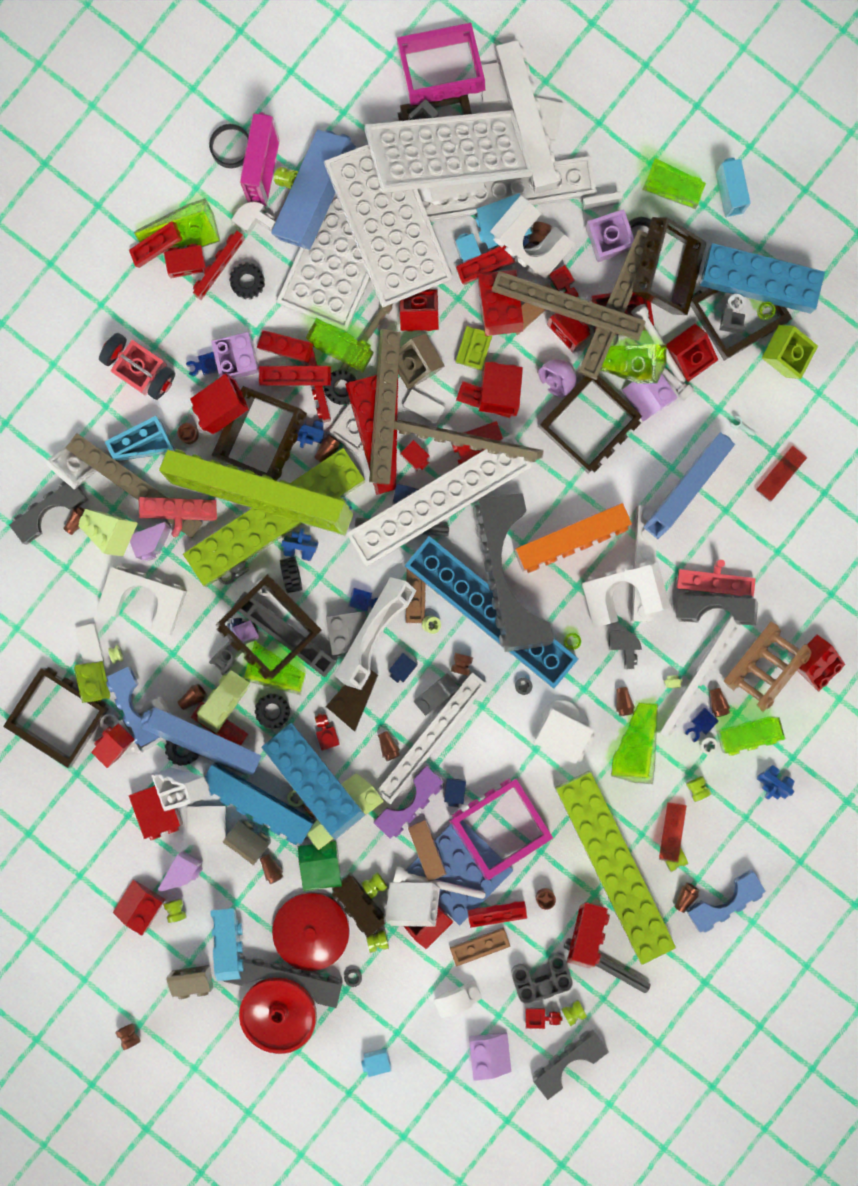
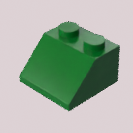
M330 841L319 850L314 844L298 846L303 891L342 886L339 851L336 841Z

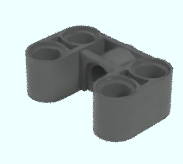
M555 952L549 956L550 974L531 979L528 968L525 965L517 964L512 968V978L521 1002L527 1004L567 992L572 988L573 982L570 971L561 953ZM559 958L563 961L562 965L559 967H554L552 965L554 959ZM518 970L526 972L523 978L519 979L515 976ZM566 977L568 978V983L563 986L559 985V979ZM524 989L532 991L528 997H523L521 992Z

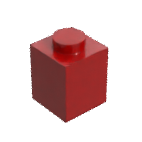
M414 440L400 453V456L416 471L425 469L430 463L428 461L430 455Z

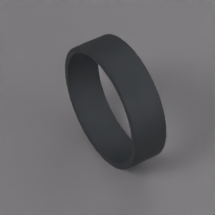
M225 124L218 127L212 133L209 141L210 152L220 166L230 169L238 168L243 165L245 156L235 163L222 162L213 153V143L215 138L226 130L240 131L247 139L249 135L238 125Z

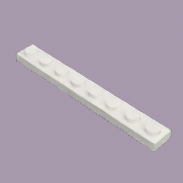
M732 614L729 615L657 733L667 737L668 734L671 736L676 729L674 724L678 718L681 719L686 713L687 709H685V706L688 702L691 703L697 694L695 690L698 685L700 687L703 685L707 678L705 676L708 669L712 670L717 662L715 660L718 653L722 654L725 650L727 638H731L737 630Z
M474 673L468 676L378 788L377 793L389 804L395 800L487 684Z

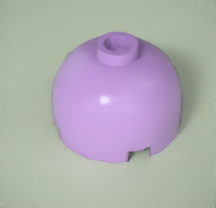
M554 359L545 363L538 370L542 384L546 382L551 387L547 390L559 398L568 395L576 384L575 369L570 362Z

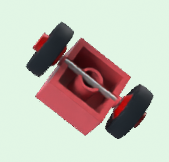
M115 333L103 345L99 361L106 366H110L117 360L110 370L115 376L144 396L148 393L155 400L161 398L171 388L176 374L175 371L167 367L163 360L134 340H131L124 352H122L127 339L122 334Z

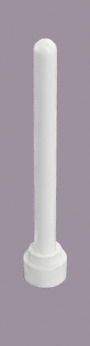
M645 304L637 306L632 310V315L646 321L644 327L674 376L681 383H684L685 377L648 318L649 311Z
M625 339V342L653 368L656 366L659 368L664 378L678 389V396L683 400L695 390L690 385L682 384L634 339Z
M401 867L396 868L393 881L396 883L405 881L434 883L442 890L480 899L486 896L484 891L439 880L429 882L426 877L407 873L408 871Z

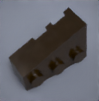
M371 668L370 675L361 690L344 685L326 705L333 714L354 732L358 727L379 676Z
M350 872L341 879L342 886L332 887L333 893L331 894L337 902L341 901L347 915L354 919L359 930L368 938L386 923L384 913Z

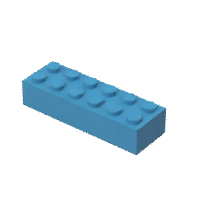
M712 243L707 252L699 286L730 294H740L746 298L811 314L817 308L825 271Z
M292 723L261 747L335 840L365 816V813Z
M217 762L210 766L204 777L209 785L211 796L215 794L220 797L219 801L228 806L230 804L236 806V811L245 816L246 814L253 816V821L260 825L265 823L270 826L269 830L277 835L282 833L287 836L286 840L294 845H297V843L302 844L315 822L314 819Z

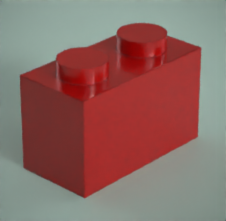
M189 244L187 248L182 249L172 247L164 252L167 274L170 279L203 273L207 268L204 249L201 245Z
M119 723L113 728L109 726L102 733L103 736L94 743L96 747L91 752L106 768L115 763L135 740Z

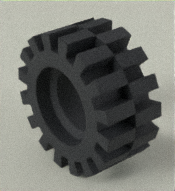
M245 262L244 265L240 263L238 267L235 266L233 268L234 271L230 273L231 278H229L230 286L234 293L243 299H253L254 296L258 297V294L263 291L262 288L265 287V279L260 268L248 262ZM245 274L252 275L255 280L254 284L249 288H244L240 285V279Z
M345 370L332 372L331 386H324L326 397L335 404H349L348 392L344 395H339L335 392L334 385L339 380H345L347 383L356 381V377L351 372Z
M296 558L281 559L280 568L287 594L301 591L303 588Z
M265 695L258 700L255 706L256 719L265 728H278L289 719L290 705L281 695ZM269 704H276L280 709V714L275 719L267 717L265 709Z
M166 741L165 754L173 764L186 766L197 760L199 754L190 751L185 756L179 755L176 751L177 744Z

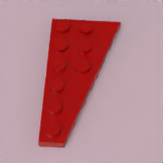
M377 375L345 383L369 470ZM398 378L394 421L398 419ZM395 429L393 433L390 484L373 483L376 495L396 489L397 430Z

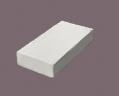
M498 63L482 64L486 90L482 91L483 104L502 102Z
M617 191L585 197L582 202L583 210L621 203L622 193Z
M413 389L403 404L404 408L434 424L438 423L445 410L444 406Z
M95 623L75 628L83 663L104 661Z

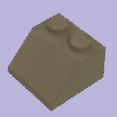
M426 334L410 339L400 348L398 374L408 390L445 367Z
M240 819L222 842L254 865L271 842L268 840L270 837L262 831L258 833L254 830V825L248 820L242 821Z
M210 965L172 970L166 977L172 997H178V999L189 998V995L192 994L206 996L213 989Z

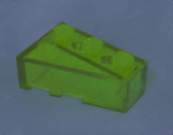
M654 158L642 190L696 209L706 183L699 177L691 176Z
M318 318L315 319L305 337L314 344L313 347L362 373L374 354L370 348L371 345L363 340L359 342L351 334L343 333L335 326L327 324Z
M254 641L252 652L272 671L283 659ZM248 663L244 679L248 682L297 695L302 694L306 674L292 664L288 663L272 680H269L268 678L264 679L258 673L259 669L254 664L250 665Z
M772 715L716 730L722 753H728L729 756L739 754L740 750L747 749V751L758 749V746L761 745L769 746L776 744L777 741L786 740L780 717Z

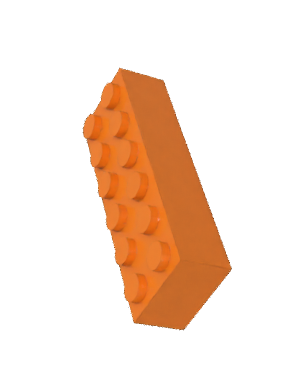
M621 503L520 546L514 550L522 572L527 570L528 573L538 570L540 568L539 565L545 563L546 566L558 561L557 557L561 555L563 558H566L576 553L575 549L580 548L582 551L593 546L592 542L596 540L598 543L611 538L610 534L615 533L617 536L629 530L628 527L632 523L624 504Z

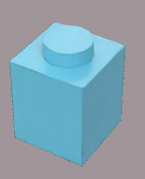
M465 233L458 236V239L455 240V246L462 263L481 255L474 234L469 235Z
M387 1048L364 1054V1060L361 1061L363 1071L368 1073V1077L391 1072L392 1066Z

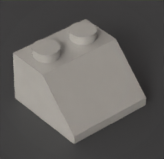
M365 611L326 617L332 655L344 654L349 651L366 621Z

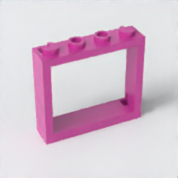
M472 23L397 37L398 51L410 105H420L425 99L428 102L441 101L446 98L486 91L485 77ZM468 42L476 78L416 90L413 89L406 54Z
M259 112V114L253 113L240 184L248 203L257 202L267 207L280 140L273 117L266 115L264 112Z
M508 778L500 783L501 788L496 791L494 788L484 794V799L480 801L475 799L468 804V809L456 811L452 814L453 818L449 820L486 880L492 879L553 839L517 779L511 781ZM514 788L542 835L488 869L461 826L460 821Z

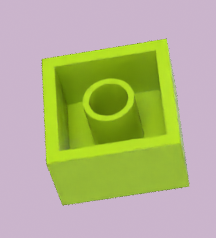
M779 325L762 359L784 377L801 379L818 345L795 326Z

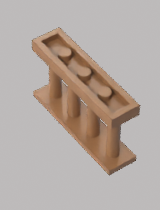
M772 621L724 680V683L731 690L734 691L740 687L759 701L756 705L763 713L773 705L776 696L799 667L809 660L811 650L806 644L799 649L781 637V630ZM772 643H778L795 655L789 664H786L768 651ZM760 658H766L783 670L777 679H774L756 666ZM748 673H754L771 685L764 695L744 681Z

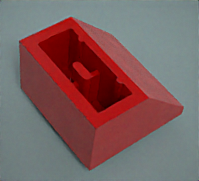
M817 634L807 644L811 650L809 660L802 664L797 671L819 692L842 670L845 663L833 645Z

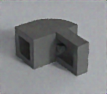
M609 631V650H624V669H634V665L638 663L637 654H634V650H642L639 639L628 631Z
M447 673L413 702L426 716L457 691L459 687Z

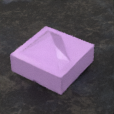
M251 621L233 627L234 634L244 644L259 638Z

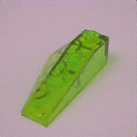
M206 198L189 203L134 231L140 243L173 221L177 223L182 236V240L173 246L185 248V245L198 244L204 247L220 242L214 213Z
M667 345L610 346L600 371L616 375L637 384L658 383L666 366Z
M638 703L629 722L630 725L613 756L612 777L633 783L653 784L658 704Z

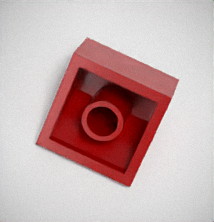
M438 289L425 290L400 300L401 331L439 330Z
M554 313L547 323V326L572 353L591 335L589 332L590 328L584 322L580 323L576 319Z
M693 324L665 345L687 382L718 361L708 334L696 324Z
M133 879L114 909L113 914L126 927L143 936L166 899Z
M438 905L435 927H403L417 943L427 949L453 923V920Z

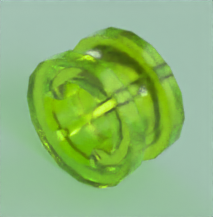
M768 301L761 303L757 308V315L761 320L771 319L776 312L774 304ZM762 307H764V308L769 307V308H770L769 313H771V314H770V315H769V314H765V315H764V314L762 313V311L764 310V309H762Z
M569 633L564 638V645L569 650L578 649L582 642L581 637L576 633ZM570 636L578 640V642H575L577 644L575 647L567 643V640H570L568 639Z

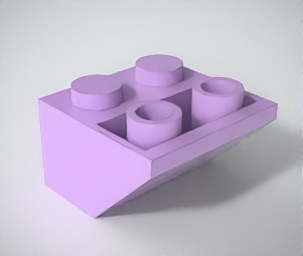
M249 332L211 341L219 377L225 373L233 378L259 373L253 339Z

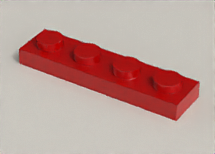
M236 231L235 234L232 233L228 237L225 248L217 252L215 262L207 266L204 271L205 276L193 286V294L199 300L204 298L244 242L245 238L239 231Z
M313 349L308 360L309 366H317ZM314 386L315 389L311 390L314 400H318L319 407L316 408L319 419L323 418L324 423L330 422L331 417L323 386Z
M259 366V386H331V366Z

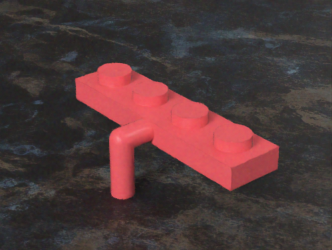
M139 497L138 500L139 518L174 519V528L171 533L173 537L179 536L182 530V520L216 521L217 519L216 500Z
M718 560L714 563L713 573L679 569L676 589L735 596L750 595L754 597L756 578L721 574L725 561Z

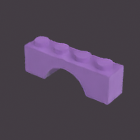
M427 765L413 779L416 786L414 801L404 809L395 810L387 807L374 820L373 823L390 839L393 836L397 837L404 830L402 826L406 822L410 823L417 816L415 812L419 808L424 809L430 802L428 798L432 794L437 795L443 788L441 785L443 780Z

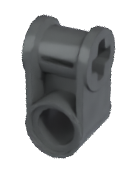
M232 641L223 646L209 661L210 664H214L221 671L222 675L231 669L235 664L234 662L242 654L241 650L236 651L230 643Z

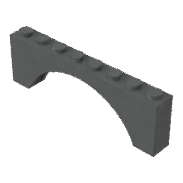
M523 493L480 498L473 506L474 516L478 519L477 532L478 535H481L482 539L481 552L485 553L486 558L484 567L485 571L489 573L490 578L488 579V587L493 593L492 606L493 609H496L497 613L496 626L500 628L501 632L499 641L501 647H504V652L549 646L554 641L550 622L536 617L516 600L506 583L503 573L502 548L505 537L510 527L522 518L527 511Z

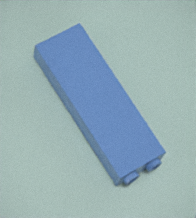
M317 129L271 232L277 239L304 249H311L336 193L324 161L354 150L356 146L351 142L349 136L345 134L339 136L330 130L321 131Z
M720 432L706 446L643 526L645 530L659 539L672 527L735 446V443L732 442L729 436Z
M156 707L144 712L140 723H143L141 729L244 775L255 773L262 756Z

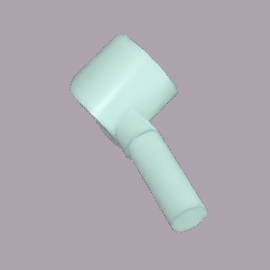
M739 416L734 417L740 424L734 425L731 423L733 429L740 428L752 436L755 435L756 432L746 427Z

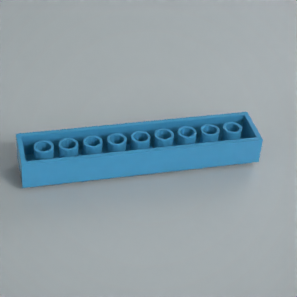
M429 536L405 564V567L500 645L499 636L501 632L500 628L496 626L497 613L496 609H493L492 590H489L488 584ZM555 639L549 646L509 651L511 655L553 689H555L579 659Z

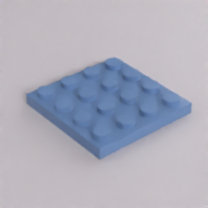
M463 820L460 821L461 826L488 869L503 860ZM450 824L434 840L447 872L446 875L435 880L484 891L486 894L485 898L480 899L440 889L438 905L460 926L468 918L467 910L478 908L514 870L509 867L492 879L486 880ZM418 856L405 871H408L407 873L426 877Z

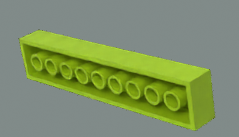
M342 448L290 484L294 487H298V485L304 486L311 492L321 491L332 498L334 496L342 498L364 484L365 479L345 449ZM251 508L183 553V556L202 585L208 587L220 577L229 573L236 565L249 560L303 523Z
M167 449L159 469L164 477L173 485L344 536L353 517L349 506L341 497L334 496L332 498L321 491L311 492L304 486L298 485V487H294L287 481L280 480V482H277L267 475L260 477L250 470L243 472L232 465H227L226 467L212 459L206 461L195 454L192 456L186 455L185 452L175 449V451Z
M587 771L554 787L640 964L643 965L676 949L592 773Z

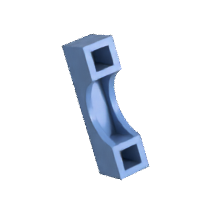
M126 667L108 676L107 687L110 692L114 691L117 698L115 703L118 709H122L125 714L123 717L127 727L131 726L133 730L132 737L135 739L134 742L141 747L160 738L141 729L143 724L140 723L142 716L134 710L132 705V694L139 684L132 668Z
M748 870L734 879V893L726 903L714 906L700 900L686 909L688 916L700 933L702 931L704 933L710 931L714 927L713 924L718 921H726L730 918L729 914L734 911H742L747 907V903L750 901L755 902L763 897L762 894L766 891L752 870Z

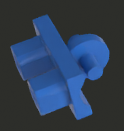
M316 420L312 427L307 426L305 422L298 433L297 441H300V448H304L305 444L313 445V442L321 444L324 437L323 422Z
M301 528L300 533L292 532V537L285 536L281 546L284 547V556L294 557L295 550L298 549L302 550L301 559L311 561L319 542L310 541L311 535L305 534V528Z
M774 765L759 774L757 780L764 784L762 789L766 791V799L769 800L772 796L777 800L780 797L786 799L789 795H793L794 790L792 788L795 781L788 776H785L782 781L776 778L780 771Z

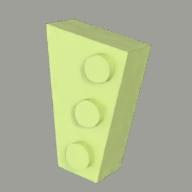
M85 509L78 526L103 554L123 557L138 523L105 512Z
M232 670L221 677L220 685L217 689L211 691L207 702L202 704L196 713L198 715L197 721L216 734L250 686V682Z

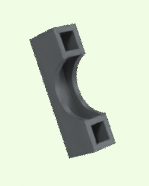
M64 481L59 485L58 490L47 493L43 497V501L29 506V511L25 514H19L12 519L13 522L9 526L22 544L28 545L42 534V518L50 509L61 506L73 511L74 508L76 509L88 501L80 487L78 486L74 490Z
M694 593L678 595L676 618L679 622L698 623L707 611L724 609L732 614L737 625H756L758 602L753 596L742 595L741 598H735L733 595L723 594L722 597H714V594L704 593L703 596H695Z
M593 1029L590 1032L588 1030L580 1035V1040L575 1044L572 1042L564 1048L565 1052L559 1056L558 1054L553 1056L546 1067H540L533 1073V1082L547 1100L563 1089L562 1073L569 1063L575 1060H586L595 1064L609 1053L607 1047Z

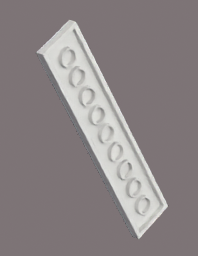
M586 156L555 161L553 164L554 169H558L560 175L557 189L535 194L530 177L484 182L485 189L478 190L479 194L467 196V194H463L461 199H444V203L438 205L422 201L430 222L477 215V208L518 193L532 205L593 196L597 192L591 157Z
M513 434L500 440L519 445ZM485 449L346 534L367 567L528 470L532 465L530 462L524 461V457L509 458L506 457V453L491 454Z

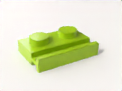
M466 326L455 363L482 371L492 336H485L483 330Z
M103 661L74 666L82 703L98 701L104 698L110 699L111 695L106 684L107 678Z

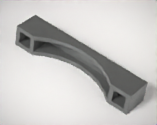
M243 592L233 607L248 593ZM254 597L238 610L242 615L291 651L305 638V636ZM311 641L297 654L299 658L324 677H327L337 663L335 659Z
M240 954V960L243 959L244 971L241 972V979L223 981L243 986L259 979L285 978L301 985L317 1004L337 1008L343 983L335 976H328L326 978L321 977L320 973L313 971L304 973L301 972L302 969L295 967L287 969L283 968V965L280 963L272 962V964H266L264 960L259 958H253V960L245 959V956Z

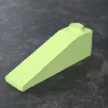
M357 773L342 783V786L365 815L384 802L374 787ZM318 819L307 834L318 850L334 839Z

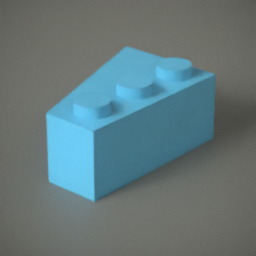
M157 416L105 441L112 458L116 461L166 454L167 449L175 451L160 418Z
M234 908L211 910L210 914L214 922V929L211 930L212 936H214L213 962L215 977L217 981L241 979V972L244 971L243 959L240 960V953H243V942L240 941V935H243L242 923L238 922Z

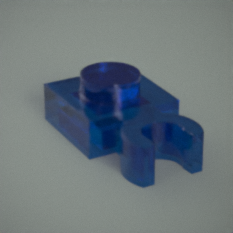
M214 352L198 356L199 362L189 361L186 363L187 367L195 366V370L189 372V375L192 377L198 375L199 371H202L204 376L218 372Z
M353 588L348 606L368 611V607L373 609L379 597L371 599L372 593Z
M703 708L691 721L695 726L686 729L684 734L688 735L693 731L695 737L691 741L696 742L701 732L706 735L719 720L706 708Z

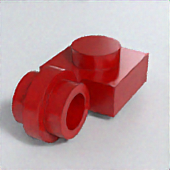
M566 265L548 275L557 291L565 288V294L579 297L577 290L569 286L575 280Z
M318 713V716H315L317 727H322L323 729L316 732L321 751L340 745L335 727H326L329 724L326 713Z
M526 1008V1029H545V1021H549L550 1025H561V1021H563L561 1012L551 1011L548 1016H545V1008Z

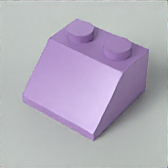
M624 209L587 221L586 230L597 262L616 257L630 250L634 237Z
M657 366L622 390L633 408L642 415V422L678 398Z
M163 522L134 533L130 543L135 557L146 562L157 558L156 555L161 553L171 531V526Z
M184 851L180 852L173 861L158 890L165 891L186 885L191 880L195 881L203 870L200 867L202 861Z
M507 1032L469 1036L474 1081L494 1079L511 1072Z

